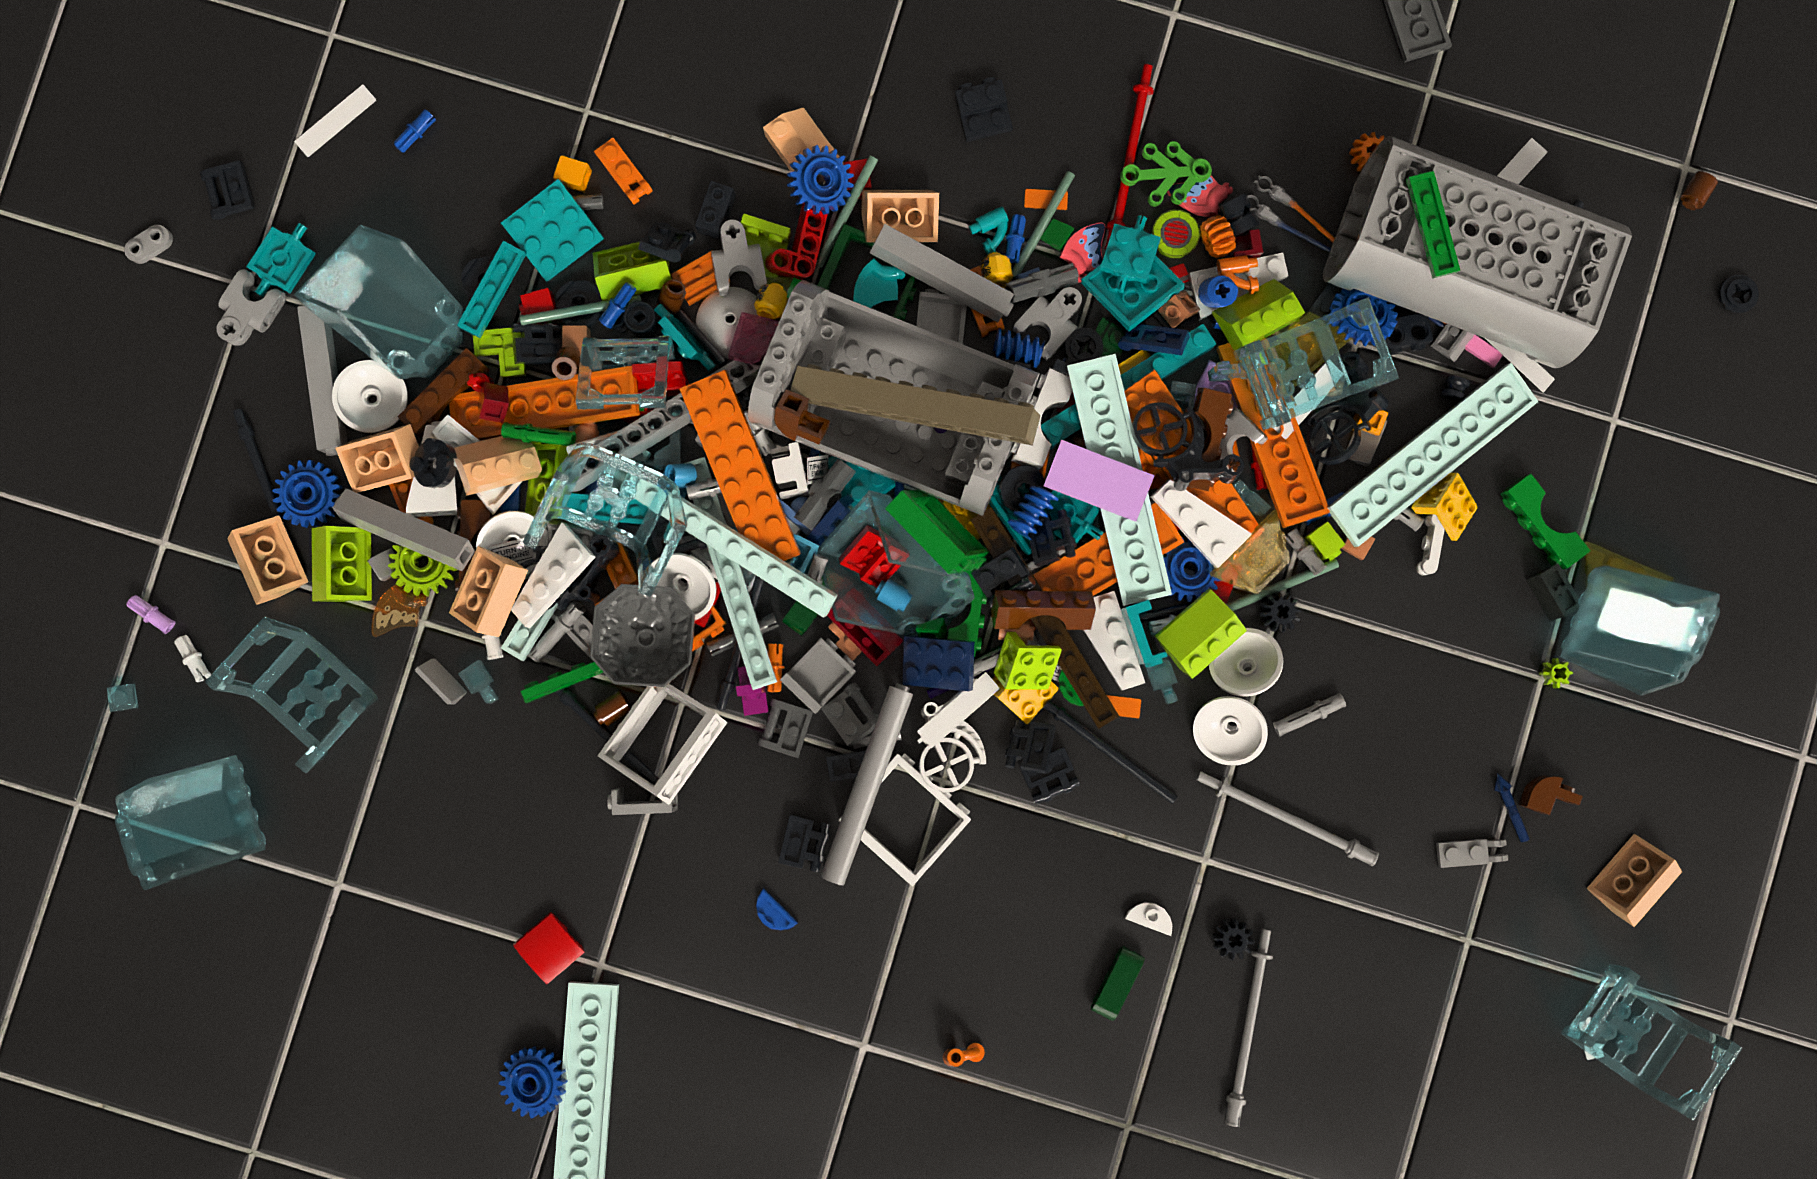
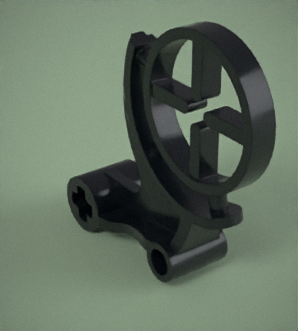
M1353 351L1345 353L1339 360L1340 368L1354 386L1353 390L1348 394L1338 395L1324 401L1304 421L1309 426H1312L1307 436L1309 452L1319 462L1327 465L1339 464L1349 459L1360 445L1361 430L1364 428L1367 431L1372 430L1369 421L1378 411L1385 410L1389 404L1387 398L1378 388H1371L1370 380L1367 377L1369 367L1359 354ZM1345 410L1358 414L1361 417L1362 423L1358 424L1350 415L1344 413ZM1336 419L1350 421L1336 431L1335 434L1327 424ZM1322 426L1331 438L1335 437V435L1338 438H1342L1354 429V438L1347 450L1344 449L1337 439H1334L1332 442L1329 438L1314 447L1315 436ZM1333 443L1341 453L1331 458L1319 456L1320 453Z
M1162 402L1150 403L1141 408L1133 420L1132 436L1135 443L1145 453L1157 456V459L1153 461V466L1159 468L1166 467L1174 479V488L1178 491L1186 490L1191 481L1200 479L1220 480L1223 483L1231 484L1236 481L1244 469L1242 458L1235 454H1230L1224 459L1212 462H1205L1202 459L1204 432L1198 416L1191 407H1188L1182 414L1170 404ZM1157 409L1171 413L1178 420V422L1165 424L1159 433L1158 438L1162 450L1149 447L1140 438L1153 435L1157 431V427L1161 424ZM1150 410L1155 427L1137 431L1139 417ZM1186 418H1188L1192 430L1190 443L1185 440L1187 436ZM1181 428L1180 442L1169 449L1164 432ZM1181 446L1187 448L1176 457L1164 459V456L1175 453Z
M604 535L593 537L589 548L595 555L594 560L564 591L562 598H560V595L547 610L557 603V609L564 611L570 601L584 600L589 603L598 602L600 593L595 589L596 583L609 561L617 557L619 553L617 542ZM535 546L533 552L536 553V558L526 560L520 565L528 568L531 565L538 564L548 546ZM524 579V582L522 584L525 585L528 580Z

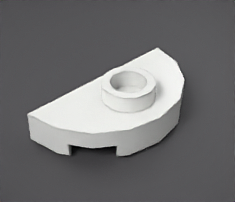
M1143 902L1129 909L1124 917L1127 920L1169 936L1172 934L1173 926L1170 916L1164 908L1156 903Z

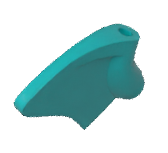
M874 258L858 276L854 288L853 301L871 308L883 301L898 300L897 279H903L905 272L893 265H881Z

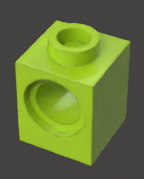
M1328 521L1322 523L1304 537L1309 545L1312 544L1314 546V551L1321 560L1328 558L1332 561L1342 553L1340 549L1346 545Z

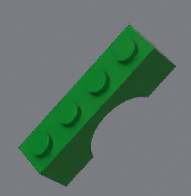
M1532 474L1522 476L1500 493L1504 498V505L1509 510L1515 512L1518 516L1519 524L1524 529H1528L1532 534L1534 544L1545 551L1548 555L1547 560L1552 566L1559 564L1561 569H1568L1591 551L1577 532L1559 533L1545 524L1540 508L1546 492Z
M968 570L955 573L954 582L966 590L970 598V612L962 624L948 629L947 639L975 641V657L976 652L980 653L982 638H978V629H983L985 614L980 613L981 605L986 604L987 597L972 576V571Z

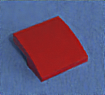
M681 361L632 364V374L637 379L638 392L647 391L654 395L655 398L672 397L681 393L679 388L689 385Z
M866 525L841 554L839 563L859 573L860 580L878 588L882 580L886 582L909 556L906 551L890 538Z
M552 912L513 943L514 948L546 984L585 953L584 948L568 933L567 927Z

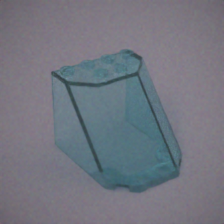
M361 224L294 294L312 313L398 379L431 377L436 372V369L449 358L453 350L458 348L463 342V332L457 326L464 313V308L404 240Z
M869 490L818 549L819 555L829 559L822 575L825 586L838 595L832 605L835 620L906 636H918L916 631L917 625L938 618H944L947 627L965 609V606L975 598L969 574L964 571L948 574L885 510L893 499L889 495ZM866 525L879 531L889 563L901 565L889 579L905 587L913 595L904 612L899 609L896 611L878 601V594L875 593L876 587L860 580L859 573L839 563L841 554Z
M1601 566L1593 569L1587 579L1589 584L1586 592L1579 599L1578 604L1580 607L1578 612L1571 619L1569 635L1562 642L1561 648L1563 650L1560 657L1640 696L1682 683L1688 676L1692 665L1697 664L1702 658L1705 647L1708 644L1720 615V608L1716 607L1720 600V594L1610 566Z
M236 755L148 778L116 796V806L119 815L115 816L116 828L129 870L133 876L138 875L140 885L144 890L266 850V839L257 823L258 813L252 807L250 801L251 791L249 786L245 784L242 775L244 773L243 765Z

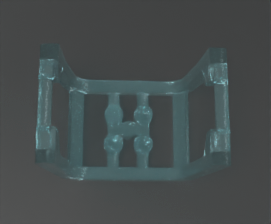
M1369 297L1278 335L1247 344L1233 352L1236 361L1240 360L1262 417L1260 424L1263 430L1281 426L1291 422L1290 419L1339 399L1399 379ZM1349 316L1355 320L1360 328L1368 325L1380 359L1373 361L1374 376L1353 384L1349 380L1329 327L1330 324ZM1310 332L1315 334L1336 389L1318 397L1314 386L1316 384V377L1311 373L1307 364V353L1300 349L1296 339ZM1284 342H1287L1291 354L1288 356V362L1291 367L1285 369L1286 363L1278 357L1274 347ZM1267 372L1274 376L1277 384L1275 393ZM1296 379L1298 387L1305 389L1309 401L1297 405L1293 396L1295 388L1293 383L1290 382Z
M671 336L639 339H596V337H584L576 390L577 409H604V405L639 404L640 408H666V399L675 397H666L668 363L676 361ZM627 346H637V348H628ZM652 346H658V350H652ZM599 347H613L612 351H600ZM655 360H657L655 386L643 393L603 395L590 388L592 370L595 372L631 366L632 364L655 363ZM603 361H612L616 365H604ZM676 410L671 415L678 416L681 414V411ZM609 420L597 422L599 436L608 434ZM681 428L670 435L669 445L655 452L654 461H627L613 471H629L632 467L638 470L657 471L665 470L669 464H680ZM613 449L609 452L610 455L618 453Z
M583 442L577 443L557 468L534 519L531 521L523 544L536 549L543 532L554 518L567 520L597 534L604 535L634 551L638 568V592L651 596L688 524L679 487L670 478L605 448ZM591 457L608 464L606 470L599 474L595 491L590 493L587 501L588 507L585 513L566 507V504L588 458ZM617 469L631 474L629 480L622 484L620 492L616 488H612L614 474ZM640 479H643L658 486L659 489L634 536L617 528L620 520L626 517L627 506L630 500L636 497L637 485ZM604 500L612 505L611 517L608 523L593 518L596 511L603 507ZM668 502L670 519L663 536L666 546L653 569L649 550L645 544Z
M265 616L205 681L214 691L229 692L254 699L309 749L295 763L305 773H308L322 762L328 755L327 751L359 715L378 700L377 695L369 686L313 636L298 627ZM275 635L293 640L253 685L234 679L237 672L231 668L253 644L262 646ZM308 647L322 661L314 670H308L305 673L304 679L296 688L289 690L287 694L288 699L280 706L266 692ZM330 667L340 676L339 679L332 686L325 687L323 691L315 688V685L323 682V674ZM348 683L361 697L353 699L337 717L339 721L319 742L306 728L314 720L323 718L325 709L331 702L341 698V690ZM306 699L314 702V704L306 708V715L299 723L288 714L296 704L303 703Z
M1607 964L1603 970V978L1570 1026L1566 1025L1561 1034L1647 1095L1694 1121L1743 1048L1727 1038L1688 1021L1640 988L1636 983L1641 976L1630 968ZM1612 981L1615 982V985L1584 1031L1580 1030ZM1620 996H1624L1622 1001L1618 1002ZM1637 998L1648 1007L1641 1016H1634L1629 1023L1624 1019L1630 1017V1007ZM1611 1011V1014L1609 1015V1017L1607 1018V1020H1606L1605 1022H1603V1021L1605 1020V1018L1607 1017V1015L1609 1014V1012ZM1656 1013H1659L1673 1024L1637 1076L1623 1066L1622 1063L1628 1054H1633L1637 1051L1638 1042L1644 1034L1651 1030V1020ZM1618 1031L1625 1036L1618 1038L1617 1047L1619 1049L1612 1058L1602 1051V1048L1608 1040H1612L1617 1036ZM1689 1033L1714 1046L1711 1059L1718 1063V1065L1699 1093L1690 1089L1677 1099L1653 1085Z

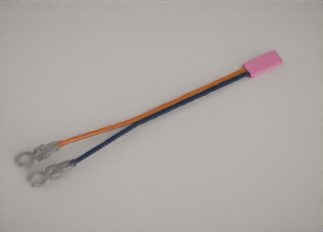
M1258 176L1259 180L1267 179L1270 187L1273 188L1272 190L1261 189L1258 181L1255 180L1254 183H1256L1259 191H1268V195L1273 200L1280 201L1285 206L1293 209L1295 208L1331 242H1334L1335 238L1305 212L1294 198L1286 193L1284 188L1279 185H1272L1271 179L1267 176ZM1253 195L1248 196V198H1253L1256 201V206L1259 207L1258 210L1256 208L1250 209V211L1254 210L1258 218L1266 220L1279 228L1282 227L1330 253V247L1286 225L1277 214L1272 212L1269 206L1258 204L1257 197ZM1429 317L1432 322L1442 329L1446 325L1444 322ZM1476 335L1465 346V350L1491 368H1494L1503 356L1497 349Z

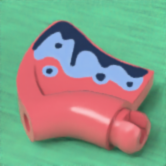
M1210 176L1205 182H1196L1187 193L1186 200L1179 206L1195 215L1203 217L1217 216L1218 205L1227 199L1228 195L1232 194L1233 188L1232 186L1229 188V183L1227 182L1222 185L1218 184ZM1184 182L1173 184L1167 191V194L1171 197L1174 190L1181 188ZM1176 193L1175 197L1178 200H1182V195Z
M1102 222L1080 229L1065 243L1060 253V259L1068 264L1073 263L1075 268H1077L1079 274L1078 283L1082 282L1081 279L1086 276L1087 272L1093 271L1102 264L1101 247L1105 233V224Z

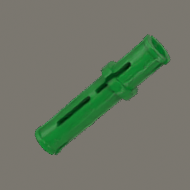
M504 422L501 428L503 438L520 439L524 443L534 441L564 446L576 443L575 431L535 427L530 423L519 425Z

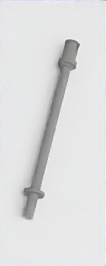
M1201 771L1197 776V781L1216 789V796L1220 797L1223 793L1343 849L1346 856L1351 859L1353 857L1370 866H1374L1378 860L1379 852L1361 845L1359 840L1347 841L1227 784V777H1223L1220 781Z
M1261 929L1258 951H1251V955L1256 957L1233 1092L1227 1095L1226 1098L1228 1106L1224 1124L1233 1127H1240L1242 1107L1246 1105V1099L1242 1093L1266 959H1273L1271 954H1267L1271 930Z

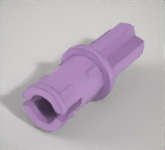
M137 595L132 596L126 604L128 608L143 617L145 623H151L164 634L170 632L175 625V621L161 613L157 606H151Z

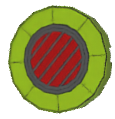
M1170 210L1163 213L1155 221L1152 234L1161 237L1158 251L1162 255L1169 258H1182L1192 252L1197 246L1200 238V228L1197 221L1189 213L1182 210Z

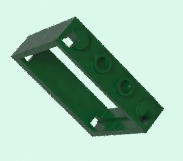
M844 224L817 286L830 290L850 241L872 249L875 242H866L863 231ZM909 276L892 317L904 321L908 312L904 308L907 301H913L917 288L914 287L917 278Z

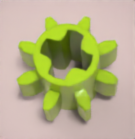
M1552 658V664L1548 662L1542 663L1545 668L1539 675H1543L1545 679L1544 685L1553 683V688H1560V682L1562 684L1570 683L1567 679L1573 672L1569 671L1567 667L1569 662L1559 664L1558 658Z

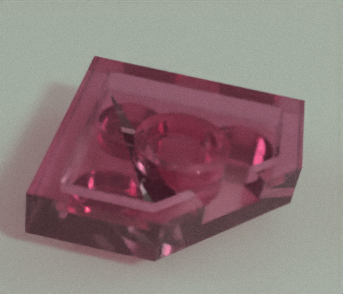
M741 312L728 353L729 359L749 364L760 361L761 357L766 355L779 320Z

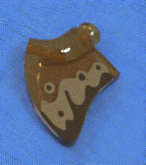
M397 584L388 589L381 596L375 607L372 618V635L377 637L402 626L418 627L419 607H425L428 604V601H426L428 596H425L424 593L419 594V596L414 595L413 592L407 593Z

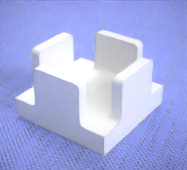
M790 443L788 446L771 449L772 457L790 454V456L772 460L775 480L779 488L785 489L797 486V489L779 492L780 499L809 496V486L807 485L799 443Z

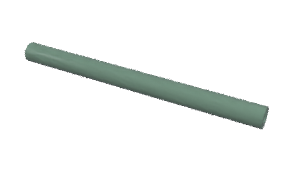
M870 155L850 193L851 197L847 198L846 204L843 206L818 255L816 262L818 267L823 268L843 225L848 220L878 161L877 158Z
M1069 171L1065 173L1021 252L1019 262L1015 263L1012 269L1013 279H1016V275L1021 274L1074 179L1075 175Z
M632 296V298L625 307H628L630 304L634 302L641 301V296ZM609 300L526 314L519 317L521 325L605 311L610 303Z
M1333 559L1332 561L1325 562L1324 564L1327 567L1316 576L1308 569L1228 602L1226 605L1232 611L1266 598L1268 595H1273L1276 592L1283 591L1339 567L1338 561Z

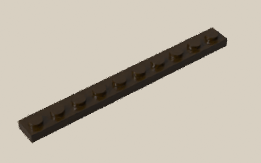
M991 507L985 511L983 516L977 515L970 520L993 558L1014 547L1029 570ZM1016 574L1007 581L1012 586L1022 579L1019 574ZM1034 578L1036 586L1031 589L1026 588L1023 591H1042ZM1050 615L1031 618L1047 646H1059L1062 649L1058 664L1098 729L1118 718L1117 711L1061 620Z

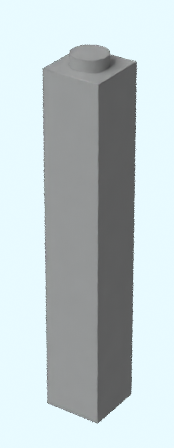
M884 224L870 251V254L996 322L1003 315L1007 317L1014 305L1010 302L1014 295L1010 291Z
M322 303L299 306L297 309L317 450L326 453L327 456L338 455L336 447L348 441L345 423L337 415L332 402V390L338 377L330 312L329 308Z
M349 489L344 490L332 507L340 520L460 571H463L475 553L468 539Z

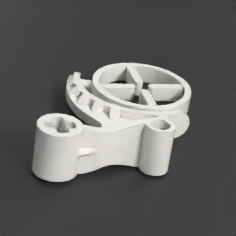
M959 691L948 702L939 707L934 702L926 703L921 709V715L925 718L926 723L963 691ZM930 707L933 710V714H929L926 708ZM962 721L951 731V733H955L953 738H943L935 745L942 762L947 760L940 745L942 742L953 743L965 752L964 755L949 762L950 765L968 758V774L961 784H958L951 768L946 770L953 788H941L928 779V776L943 770L944 766L939 765L925 772L924 759L931 747L922 737L917 740L919 743L923 741L927 746L923 750L919 761L921 777L930 788L936 791L948 793L959 790L970 780L974 764H986L983 743L976 731L965 721ZM960 736L971 743L978 757L973 758L968 747L959 741Z

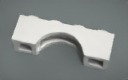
M1049 369L1045 375L1041 374L1036 384V388L1039 389L1037 396H1032L1029 404L1034 406V409L1041 417L1049 409L1063 408L1069 401L1072 393L1069 376L1053 369ZM1041 417L1033 446L1014 442L1010 451L1014 453L1011 461L1020 465L1034 467L1038 471L1043 467L1051 447V443L1045 438L1041 430Z

